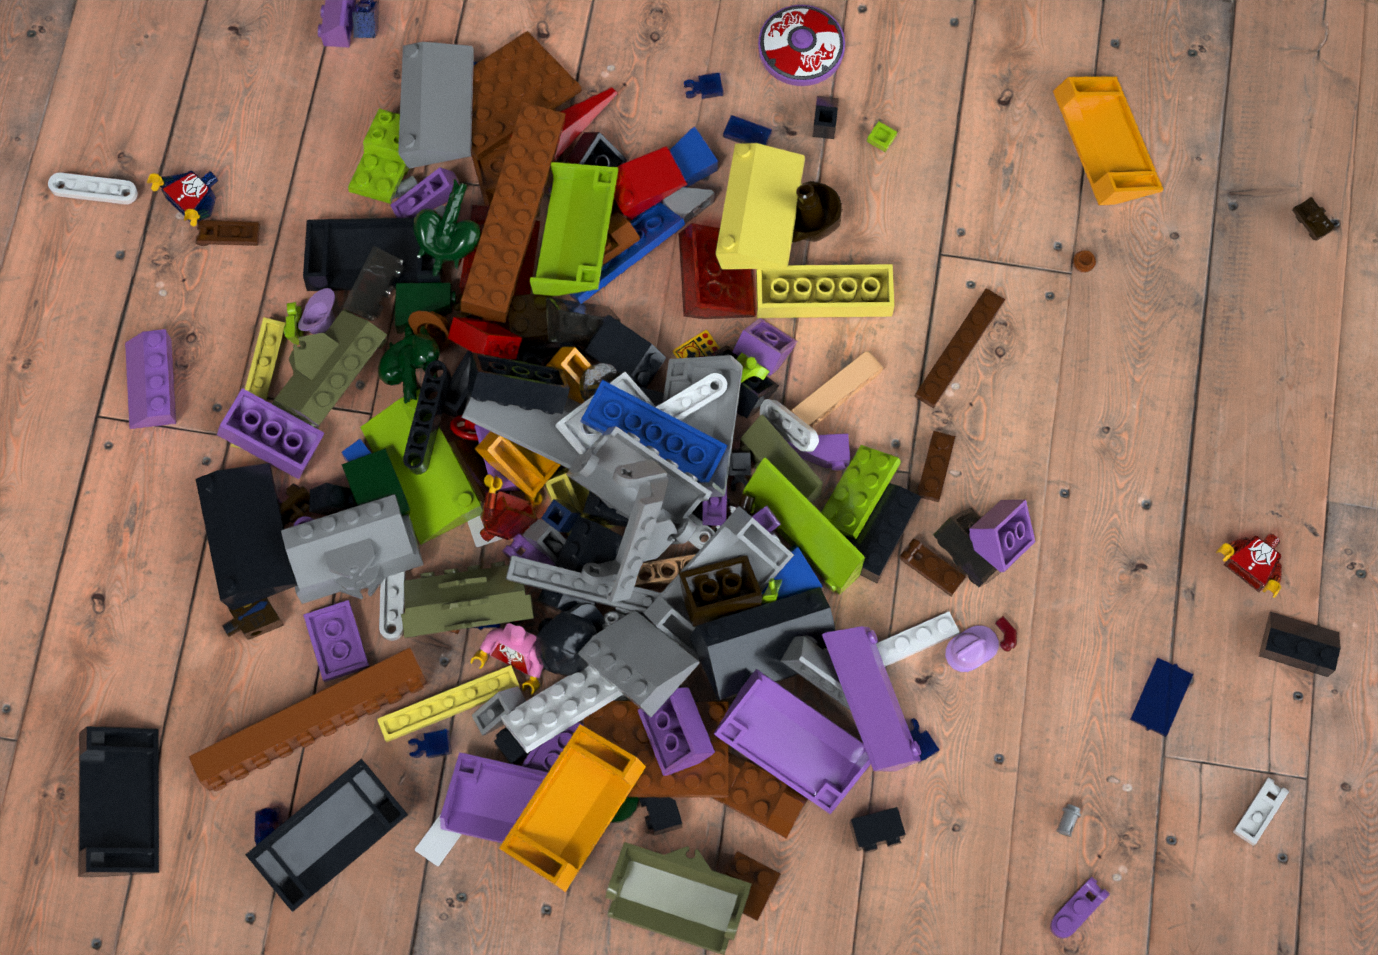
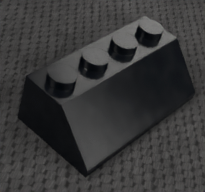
M474 352L471 354L468 389L470 396L480 402L494 401L502 406L515 405L524 410L537 409L551 415L555 413L563 414L570 388L562 369Z
M578 515L554 566L581 573L583 566L587 563L601 564L616 559L623 537L599 523ZM542 589L537 599L547 608L559 613L569 611L577 604L583 602L591 603L594 606L597 604V602Z

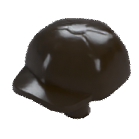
M816 181L805 182L797 188L798 206L792 243L801 240L810 242L820 241L840 226L843 210L840 196L828 185Z

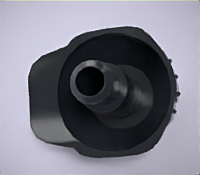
M588 602L579 603L569 611L561 612L553 619L545 618L540 622L535 651L543 669L554 674L568 676L581 672L589 666L578 653L594 635L603 630L602 625L605 624L603 615L594 605Z

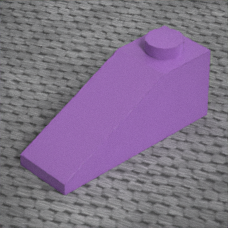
M439 167L390 206L397 218H414L422 209H435L447 203L448 197L452 192L454 179H456L459 185L460 183L454 172Z
M848 434L818 435V445L812 452L800 451L786 440L802 459L816 465L831 468L834 471L844 470L845 467L849 466Z

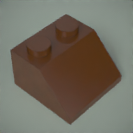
M737 851L725 875L751 883L743 914L758 921L780 879L781 873Z

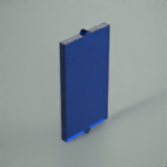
M1157 658L1130 720L1145 727L1146 731L1152 730L1167 737L1194 674L1179 668L1177 664L1172 665Z

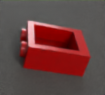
M453 317L448 339L474 353L506 359L517 358L522 337L491 321Z

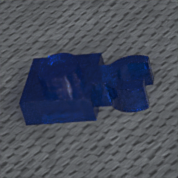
M720 72L699 75L698 82L693 80L684 81V88L691 87L693 89L686 91V98L688 99L694 98L697 94H701L702 99L723 96Z
M913 718L911 719V724L914 726V729L910 733L913 741L918 743L921 750V755H919L921 761L918 762L920 764L940 750L927 730L922 733L919 732V723Z
M447 729L424 733L423 741L416 738L408 741V744L411 746L418 745L417 751L409 753L412 758H420L424 753H426V757L429 759L452 754L450 733Z

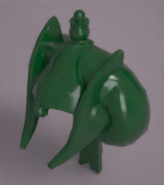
M454 179L452 192L448 197L442 217L437 211L426 208L418 212L414 218V235L421 248L417 257L421 258L427 253L435 258L432 269L434 271L433 276H437L438 272H441L442 264L446 261H455V268L458 269L462 258L475 250L481 238L480 227L476 222L461 220L457 223L461 209L460 205L467 184L461 183L459 185L456 179Z
M407 325L404 330L405 337L403 340L395 344L390 342V348L384 353L378 365L379 378L386 385H399L403 382L405 404L410 402V399L417 400L416 390L420 388L416 385V369L423 368L425 372L428 364L432 361H437L440 356L437 342L430 337L424 325L421 327L420 333L414 334L411 326ZM437 372L434 374L435 378H438Z

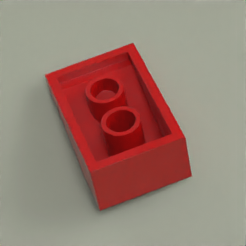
M665 146L618 166L614 198L621 212L630 219H633L686 186L687 182L669 148Z

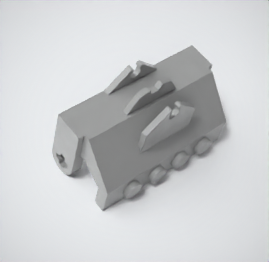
M616 426L609 427L585 454L577 456L566 475L597 495L609 508L616 509V513L629 519L640 486L627 488L618 485L613 480L614 471L620 465L653 459L667 472L666 477L669 479L661 509L665 511V517L671 519L677 530V534L673 533L669 537L672 536L675 539L672 544L686 543L696 529V524L687 518L701 501H707L710 498L712 492L699 484L697 477L691 473L680 471L678 464L674 461L661 458L659 451L651 446L645 447L639 442L640 438L630 432L625 433Z
M653 459L616 467L613 474L615 483L627 488L640 486L616 559L601 564L587 563L583 566L581 578L589 584L600 585L615 581L612 592L608 593L607 596L611 603L629 599L642 563L658 558L675 541L669 535L677 534V530L671 519L665 517V511L661 509L669 479L666 477L667 472Z
M395 494L281 530L285 549L297 582L295 591L302 604L338 592L363 599V595L360 593L362 589L367 588L368 595L372 596L385 577L424 565L409 514L401 515Z

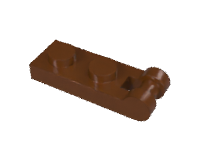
M199 220L197 223V229L199 230V235L196 236L195 242L197 245L258 246L259 222ZM213 230V235H208V231Z
M913 538L909 543L910 547L907 551H903L899 558L952 597L966 576L924 547L920 541ZM916 553L922 556L919 562L914 559Z

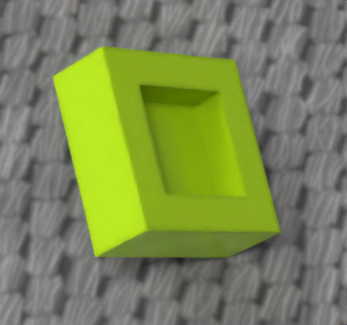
M878 121L867 137V142L886 152L896 138L897 131Z

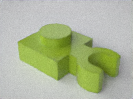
M296 302L287 303L288 316L286 317L284 334L293 344L300 345L299 337L304 336V331L298 328V323L302 316L301 306L297 307Z

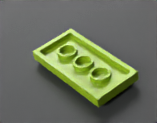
M860 445L821 513L843 535L857 539L899 467L900 459L896 456Z

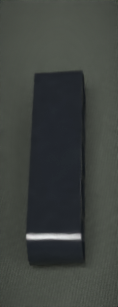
M439 360L430 362L426 368L403 456V462L406 467L416 475L423 474L429 467L451 381L450 371ZM438 370H443V374L440 377H434ZM432 392H438L434 399H428ZM426 414H432L429 421H423V417ZM426 435V440L423 443L418 444V438L420 436ZM415 458H421V461L418 465L411 466V463Z

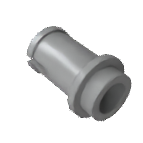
M414 176L401 181L394 199H399L401 195H404L417 185Z
M1067 804L1066 808L1062 809L1064 813L1056 831L1064 836L1071 837L1077 818L1081 817V809Z

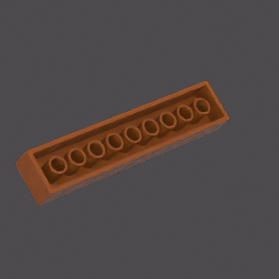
M522 102L461 299L462 312L505 323L550 175L551 162L554 161L563 132L566 113Z
M408 648L189 756L190 762L200 783L209 791H219L225 788L228 782L234 779L241 780L256 768L260 770L268 767L271 761L278 757L282 759L290 756L293 750L300 746L305 748L312 745L315 739L322 735L327 737L337 731L336 728L340 726H350L356 723L359 717L365 714L372 715L387 703H397L402 699L403 695L409 692L411 694L419 692L424 688L423 685L427 684V681L411 648Z

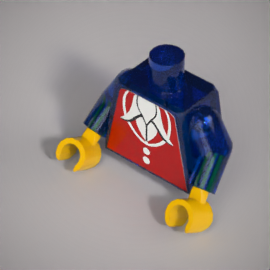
M193 171L162 177L156 173L149 175L147 183H153L151 189L157 191L161 187L165 199L184 216V221L188 220L191 226H196L198 221L209 218L212 215L216 197L211 187L218 182V179L211 171L207 172L201 179Z

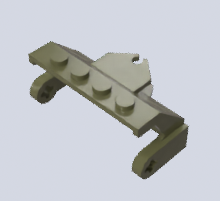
M344 308L325 334L318 333L299 337L300 347H297L296 344L293 345V351L289 357L293 376L274 399L272 405L319 430L318 427L374 352L385 345L387 334L371 322L354 315Z
M505 561L491 563V568L482 569L481 565L469 566L466 572H458V568L444 570V575L435 576V572L422 573L419 579L404 581L406 613L401 614L404 638L535 619L532 597L530 594L526 595L524 584L505 580L509 566H505Z
M624 842L605 898L612 900L607 917L725 955L729 940L734 941L750 892L751 883L712 871L698 849L695 850L694 858H688L686 856V853L689 851L688 846L663 855Z

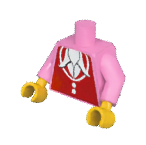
M508 623L504 629L496 628L491 630L480 646L481 651H477L471 658V664L475 659H479L482 663L479 667L481 669L488 660L487 653H490V656L530 675V678L522 684V691H525L530 685L532 695L540 687V682L537 678L541 676L543 666L539 663L536 656L537 637L525 631L523 627L515 626L511 623Z

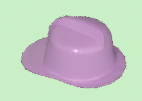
M329 288L319 290L309 299L298 323V328L301 331H309L311 334H325L335 321L332 311L335 301L333 290Z
M973 626L954 637L948 643L945 650L947 662L953 669L959 672L972 671L996 655L999 648L998 638L988 627Z

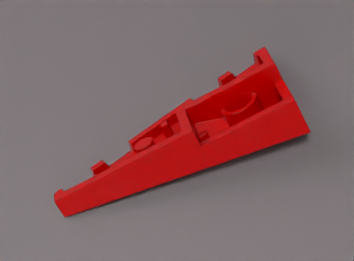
M609 87L597 95L590 96L585 101L559 111L566 113L565 124L553 162L618 94L616 90Z

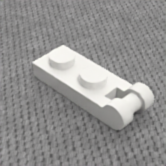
M1269 777L1264 781L1233 830V833L1252 846L1256 845L1289 793V790L1284 787L1280 788ZM1268 792L1275 795L1274 800L1266 796Z

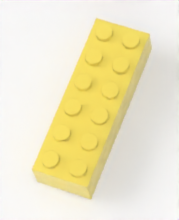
M893 264L788 265V268L756 269L757 318L892 317L894 310Z

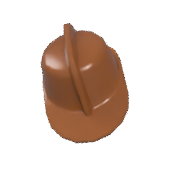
M416 311L410 314L408 321L415 334L420 333V329L424 325L430 337L437 342L440 351L449 347L451 341L448 339L450 326L444 316L434 311Z

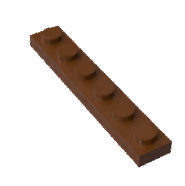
M987 288L984 290L915 393L917 399L935 408L1004 304V298Z

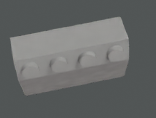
M635 610L594 635L578 653L592 669L650 717L656 713L700 663Z

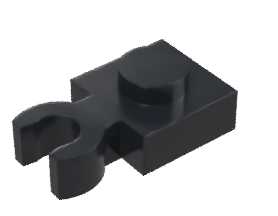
M751 450L731 451L728 476L735 475L731 482L732 491L736 490V483L742 482L745 488L749 482L745 475H751Z

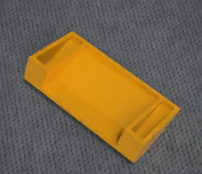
M1117 76L1067 77L1053 90L1098 205H1116L1164 190Z
M562 347L546 365L563 370L570 388L568 398L580 404H583L596 392L585 391L584 384L600 383L602 381L601 378H603L575 347ZM491 431L475 448L493 468L531 498H534L560 467V464Z
M580 724L499 849L566 892L646 766L634 755Z

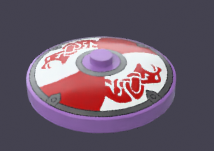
M793 5L778 10L766 20L759 34L758 52L763 66L773 77L790 85L809 86L828 79L839 68L844 56L845 38L840 25L829 13L814 6Z

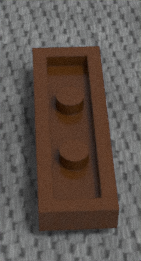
M933 431L917 495L921 496V498L939 502L956 436Z

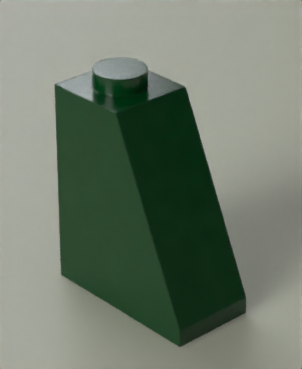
M396 283L395 328L397 334L405 333L406 326L410 325L408 321L409 316L413 312L434 311L442 316L452 313V304H456V291H452L451 283Z

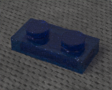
M731 115L723 132V137L740 144L758 143L767 146L772 129Z

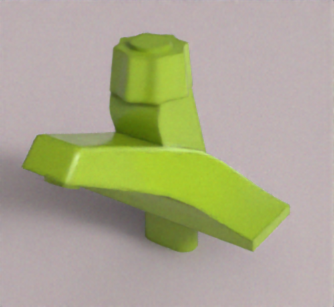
M742 352L736 359L743 366L741 383L752 376H757L764 380L770 372L758 364L754 357H748Z
M769 579V585L765 593L762 594L761 604L777 601L782 579Z

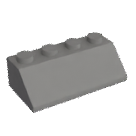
M810 636L794 637L780 661L850 710L828 649L818 647L816 645L817 641Z

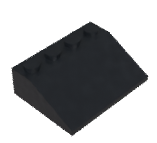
M889 483L857 539L844 535L865 556L861 576L878 583L919 506L921 496L901 486Z

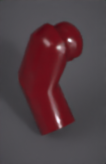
M1003 616L995 625L1004 633V640L1000 642V647L1005 652H1009L1017 645V631Z

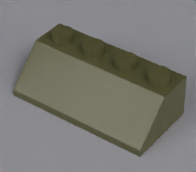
M763 414L760 415L740 438V451L751 450V459L754 461L756 469L760 462L766 458L804 497L813 503L821 495L823 482Z

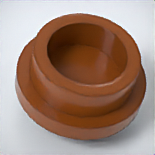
M1086 250L1078 252L1073 259L1074 267L1084 273L1093 270L1096 264L1095 256Z

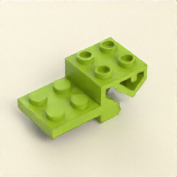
M378 109L363 141L364 154L348 185L349 192L391 204L403 176L409 172V168L398 154L400 114Z

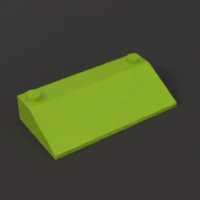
M551 162L553 184L536 278L530 277L533 294L559 296L597 290L599 288L618 167Z
M420 389L416 390L417 400L410 399V402L405 404L404 397H402L360 428L373 453L386 449L410 507L409 516L415 535L420 545L482 515L483 511L440 427L438 428L427 471L416 475L404 464L403 456L420 394ZM426 414L423 417V421H429L432 414ZM426 435L420 436L417 443H423L426 440ZM415 458L412 461L411 466L418 465L421 461V458Z
M764 458L743 490V493L755 497L752 510L755 509L758 512L767 505L781 523L775 530L791 546H797L808 564L825 580L824 584L832 592L836 591L840 595L860 577L865 556Z

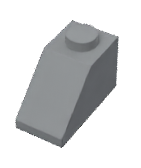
M682 187L665 198L663 204L682 217L686 224L714 203V192L708 189Z
M539 518L523 534L530 544L554 563L566 542V539L557 530Z
M519 687L496 693L472 714L482 736L503 726L501 716L510 714L511 711L526 702Z

